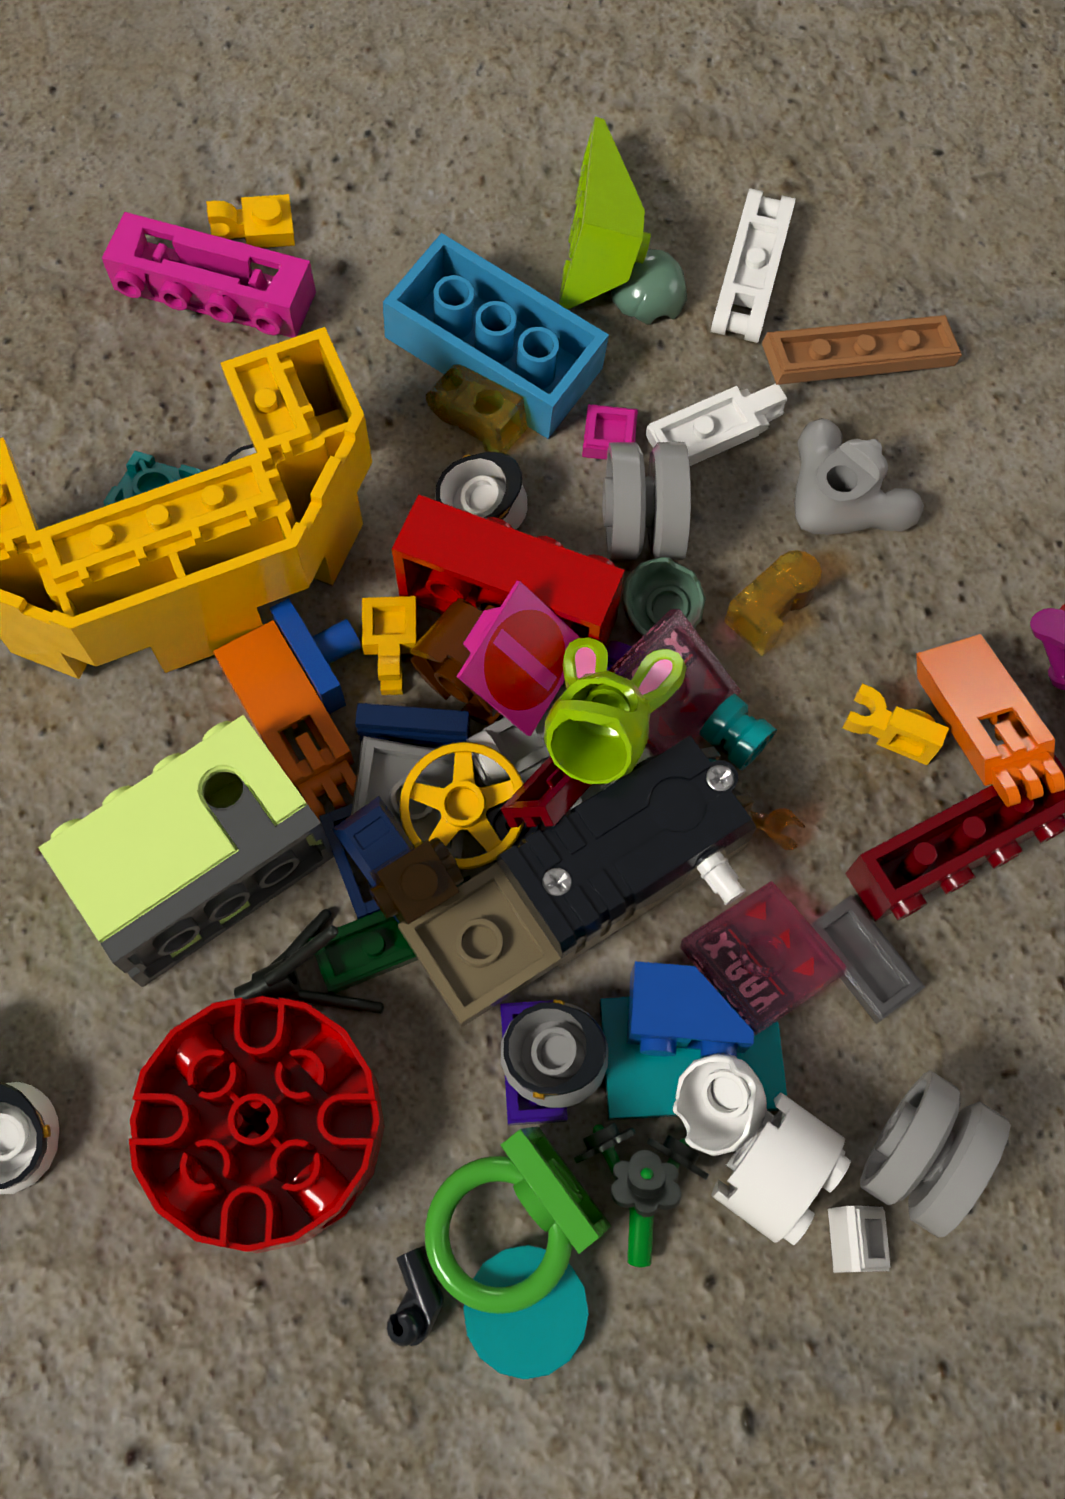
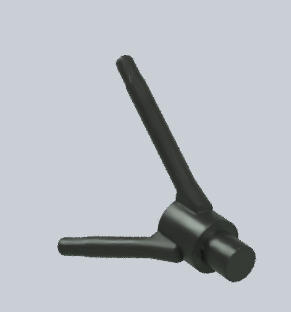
M323 909L269 966L254 972L251 981L234 988L235 998L249 999L265 996L279 999L280 997L313 1005L380 1014L384 1010L382 1002L301 989L295 969L325 947L339 933L338 928L331 925L318 934L332 916L329 909Z

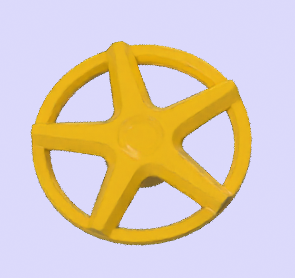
M457 742L436 748L415 764L404 782L399 804L400 819L404 832L413 844L422 841L415 832L410 818L409 801L413 799L435 808L441 813V819L428 839L429 841L437 837L447 846L460 830L465 829L487 851V853L473 858H455L460 870L474 869L490 864L497 860L499 854L513 846L522 832L525 821L519 827L511 828L506 837L501 841L488 821L486 812L489 808L509 800L524 784L514 765L504 755L486 745L472 742ZM472 752L482 754L497 762L506 771L511 780L486 787H478L474 780ZM455 753L452 783L445 788L415 782L421 772L433 761L447 754Z

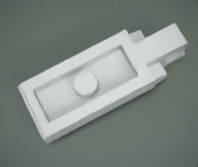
M776 383L753 394L748 389L739 390L737 386H734L650 423L646 429V437L653 449L658 442H685L688 449L689 463L692 466L755 438L769 428L770 421L783 415L787 397Z

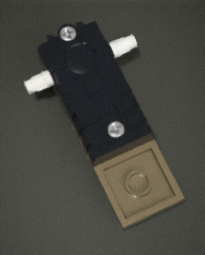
M690 735L659 755L651 756L649 750L645 748L631 773L571 809L570 814L564 815L555 826H547L543 831L539 829L523 839L521 845L517 847L514 845L497 856V863L457 887L459 893L410 924H398L400 932L461 1027H464L554 967H563L700 877L706 880L715 894L718 893L726 906L746 892L745 888L738 882L739 877L729 865L728 859L747 847L757 828L750 812L755 801L748 792L741 794L735 789L738 782L737 770L731 763L719 760L721 755L715 747L700 749Z

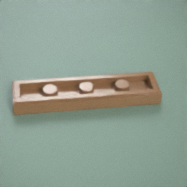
M946 315L767 332L762 342L776 385L955 366L962 356Z

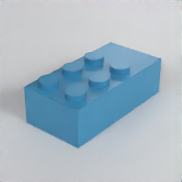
M443 233L436 238L383 301L384 333L386 339L547 439L551 437L603 369L609 334Z

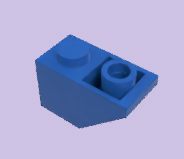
M635 961L630 973L626 1044L640 1045V1053L662 1057L675 1056L677 1048L701 1050L700 1058L717 1053L737 1057V1053H745L754 1044V1031L696 966Z

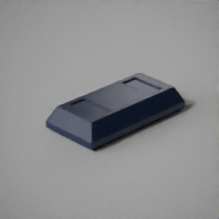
M380 796L332 828L334 834L372 887L376 884L369 872L413 845ZM394 915L393 917L395 918V920L397 921V923H400V922L397 920L396 916Z

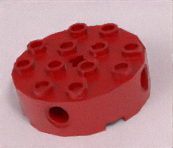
M265 996L249 999L241 997L212 1003L171 1029L140 1070L132 1098L135 1103L130 1118L132 1137L129 1138L131 1166L156 1213L196 1242L251 1253H262L305 1244L345 1217L374 1175L385 1128L378 1081L347 1031L308 1003ZM256 1111L265 1116L270 1114L266 1119L270 1127L262 1136L256 1132L250 1133L254 1125L249 1118Z

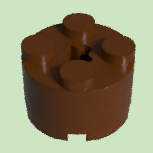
M458 598L410 650V654L414 655L411 662L420 676L442 698L447 700L452 695L457 700L466 703L461 711H469V718L483 725L490 726L502 714L456 677L471 654L463 643L483 611L477 609L465 599ZM488 605L484 610L493 609L495 607Z

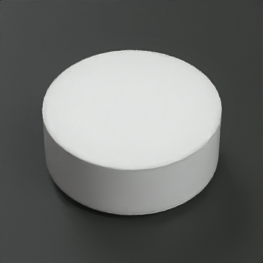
M485 730L466 739L467 742L486 745L500 752L491 736ZM472 752L473 766L486 786L502 783L510 779L506 771L497 762L487 756Z

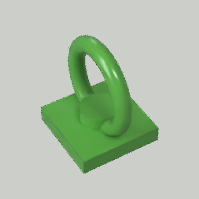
M539 1126L520 1129L504 1141L500 1146L508 1157L489 1156L480 1158L454 1171L435 1193L427 1213L425 1246L434 1274L442 1286L454 1298L478 1311L506 1314L521 1311L538 1303L555 1288L564 1275L571 1257L572 1247L580 1254L612 1227ZM490 1182L514 1184V1191L526 1211L541 1229L548 1232L547 1249L537 1269L523 1281L506 1287L484 1285L469 1277L457 1263L450 1245L449 1229L455 1208L468 1192Z

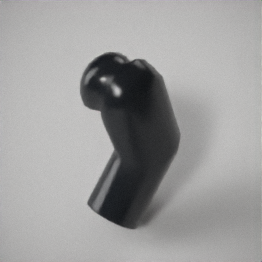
M425 1246L416 1248L396 1258L408 1290L396 1313L390 1315L387 1321V1333L393 1343L402 1347L408 1345L415 1346L426 1339L444 1305V1296L429 1263Z

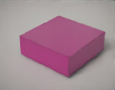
M588 404L582 457L607 460L610 442H635L638 409Z

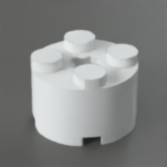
M779 1093L774 1098V1102L780 1111L776 1116L767 1111L763 1124L757 1133L742 1148L736 1150L727 1163V1166L734 1171L727 1180L730 1183L729 1186L718 1179L711 1196L774 1243L784 1238L792 1245H795L805 1234L814 1218L815 1213L808 1209L821 1188H824L829 1193L836 1188L847 1172L851 1160L844 1156L843 1146L845 1138L786 1095Z

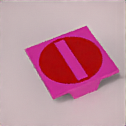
M516 581L501 607L484 610L463 644L471 654L456 677L523 733L531 736L565 681L563 659L566 648L570 642L581 637L521 581Z

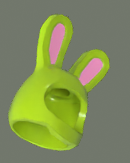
M586 637L577 638L570 642L565 650L563 659V673L567 690L554 703L545 720L544 741L554 764L569 777L586 784H608L631 773L646 747L650 714L664 704L681 687L685 678L686 665L678 652L670 649L653 651L641 662L632 680H628L607 671L608 652L600 641Z

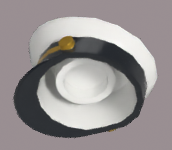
M483 452L475 455H465L462 459L450 464L442 472L436 484L435 500L482 518L496 517L502 519L515 530L525 519L528 508L527 494L522 484V471L516 460L507 454Z
M0 1082V1194H15L34 1185L50 1168L58 1149L59 1121L51 1101L37 1088L21 1082Z

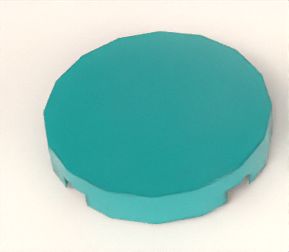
M530 1245L504 1249L484 1262L473 1279L492 1287H506L517 1284L529 1277L537 1269L545 1255L546 1249ZM569 1263L564 1275L555 1288L545 1298L529 1308L506 1314L486 1313L470 1308L465 1304L463 1308L467 1336L480 1359L500 1374L523 1380L550 1375L569 1362L584 1340L589 1316L585 1287Z

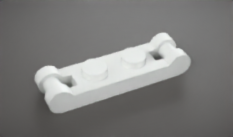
M749 188L711 327L712 333L725 335L726 331L745 335L744 340L759 342L796 198L782 195L781 200L764 197L761 190ZM733 304L752 308L751 314L747 315L731 311Z

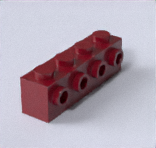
M1054 754V761L1065 778V768ZM1040 778L1044 792L1043 797L1029 800L1021 787L1017 785L1021 802L1020 804L1007 807L993 785L860 854L845 874L875 922L893 913L897 921H900L928 904L923 897L926 894L941 887L945 895H948L974 880L976 876L972 870L978 866L989 862L992 868L996 869L1022 854L1024 851L1019 844L1035 836L1039 843L1042 844L1064 832L1065 790L1051 793Z

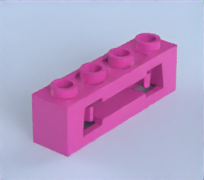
M124 212L102 256L114 290L128 297H143L164 303L175 310L187 309L209 315L220 322L243 324L257 328L268 335L280 334L291 338L298 336L316 294L309 260ZM145 234L172 241L174 249L168 248L162 243L157 245L147 242ZM251 262L278 269V272L275 276L264 274L260 269L252 270Z

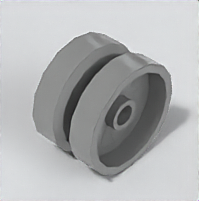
M637 442L609 443L606 477L603 478L602 512L603 525L606 527L607 554L610 561L636 560L643 550L645 527H648L649 547L655 559L659 557H669L671 560L685 559L689 541L691 512L690 463L685 442H658L650 453L648 476H645L644 456Z
M930 1070L913 1084L885 1124L864 1166L860 1187L887 1205L900 1202L910 1194L908 1199L910 1220L939 1238L947 1236L960 1224L984 1191L1001 1159L1008 1141L1011 1125L1006 1117L980 1101L963 1108L959 1112L961 1103L958 1087Z

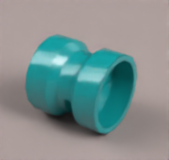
M734 693L713 712L701 728L699 735L712 746L724 744L723 748L727 751L728 760L742 771L764 750L776 734L777 729L764 718L756 719L753 716L749 717L748 704Z

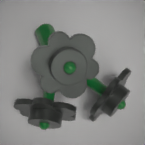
M615 1123L606 1127L597 1124L593 1127V1133L583 1138L587 1150L577 1154L574 1157V1161L577 1164L602 1152L615 1179L611 1187L612 1200L617 1205L629 1208L630 1210L627 1263L635 1267H648L652 1264L654 1214L658 1208L664 1210L673 1209L681 1201V1189L676 1183L679 1166L682 1165L705 1180L709 1174L694 1165L700 1154L690 1148L685 1138L678 1141L670 1135L667 1136L663 1145L651 1138L647 1141L648 1145L669 1157L666 1163L661 1164L660 1158L648 1150L636 1152L631 1157L630 1162L620 1161L613 1146L635 1135V1129L629 1128L620 1133Z

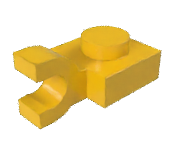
M289 194L241 197L242 209H236L231 203L225 201H206L211 235L230 240L245 238L246 244L260 248L295 246Z
M416 596L362 598L364 655H378V680L380 681L381 695H403L401 654H410V650L417 643Z
M861 684L854 701L868 707L871 715L862 716L850 711L842 728L857 734L868 733L878 738L877 745L927 766L941 749L949 728L936 723L931 715L921 710H905L896 706L893 712L886 710V702L881 693L868 685Z

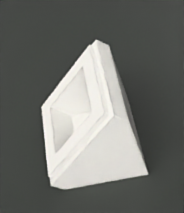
M843 1206L829 1208L833 1272L889 1271L891 1266L885 1210H883V1207Z

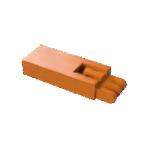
M274 620L214 650L213 653L219 666L263 743L316 817L320 820L319 816L326 814L322 803L317 799V797L324 793L328 796L335 810L346 806L337 786L346 783L349 793L354 797L356 775L350 767L354 763L351 751ZM304 720L321 750H317L309 734L305 732L295 738L299 749H301L305 756V759L299 761L283 730L291 726L294 730L298 728L297 723Z
M981 634L916 653L918 681L985 786L992 784L1007 807L1020 804L1021 802L1017 785L1021 787L1029 800L1043 797L1044 792L1040 778L1051 793L1065 790L1064 775L1054 761L1055 738ZM988 718L992 725L995 724V738L997 741L1003 740L1004 744L995 746L980 721Z

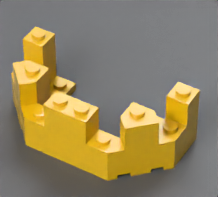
M325 327L220 363L256 453L51 526L38 529L11 449L3 437L0 438V639L11 653L80 679L87 664L97 667L151 647L162 669L167 673L213 656L214 650L262 626L263 623L257 607L308 589L314 578L331 585L334 584L363 525L357 492L372 464V456L364 412Z

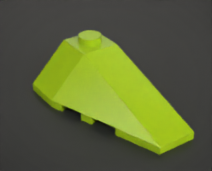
M596 116L582 160L575 204L577 205L569 233L568 242L571 243L569 258L572 260L565 261L561 279L559 305L568 310L628 282L635 262L643 264L651 238V233L644 232L645 209L605 120Z

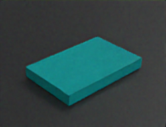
M729 991L719 992L754 1031V1044L745 1053H737V1058L745 1061L762 1083L766 1095L767 1111H779L775 1105L774 1098L779 1093L787 1096L778 1014L763 1024H756ZM629 997L601 998L599 1002L601 1029L608 1043V1067L605 1072L608 1121L677 1117L678 1115L672 1109L676 1101L678 1079L694 1060L700 1059L701 1050L677 1048L676 1055L668 1057L650 1056L640 1053V1045L626 1044Z

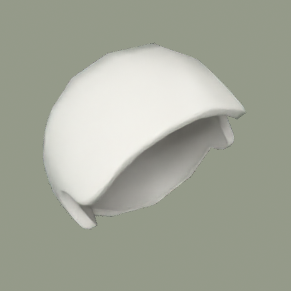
M717 1053L694 1060L678 1079L676 1101L672 1110L682 1120L687 1131L685 1141L691 1148L711 1156L734 1152L742 1148L762 1126L767 1113L766 1095L756 1073L745 1061L729 1054Z

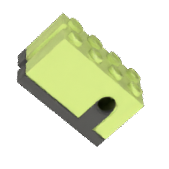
M244 715L232 722L224 721L213 726L206 732L202 742L183 754L175 753L162 759L154 767L151 775L134 786L127 785L114 790L103 800L100 808L83 819H72L63 823L53 831L49 841L38 847L112 963L124 973H128L131 979L141 987L150 983L334 857L321 822Z

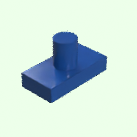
M289 598L270 607L274 622L327 712L331 714L346 706L341 685L329 664L361 648V643L349 621L345 619L311 636Z

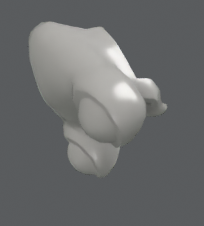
M824 418L812 421L804 427L797 442L801 469L794 501L795 518L801 530L813 534L826 535L851 533L870 528L902 532L918 523L924 511L920 495L907 488H894L885 493L881 490L882 481L887 475L888 463L882 455V446L878 440H862L857 438L842 444L843 436L840 429L832 421Z

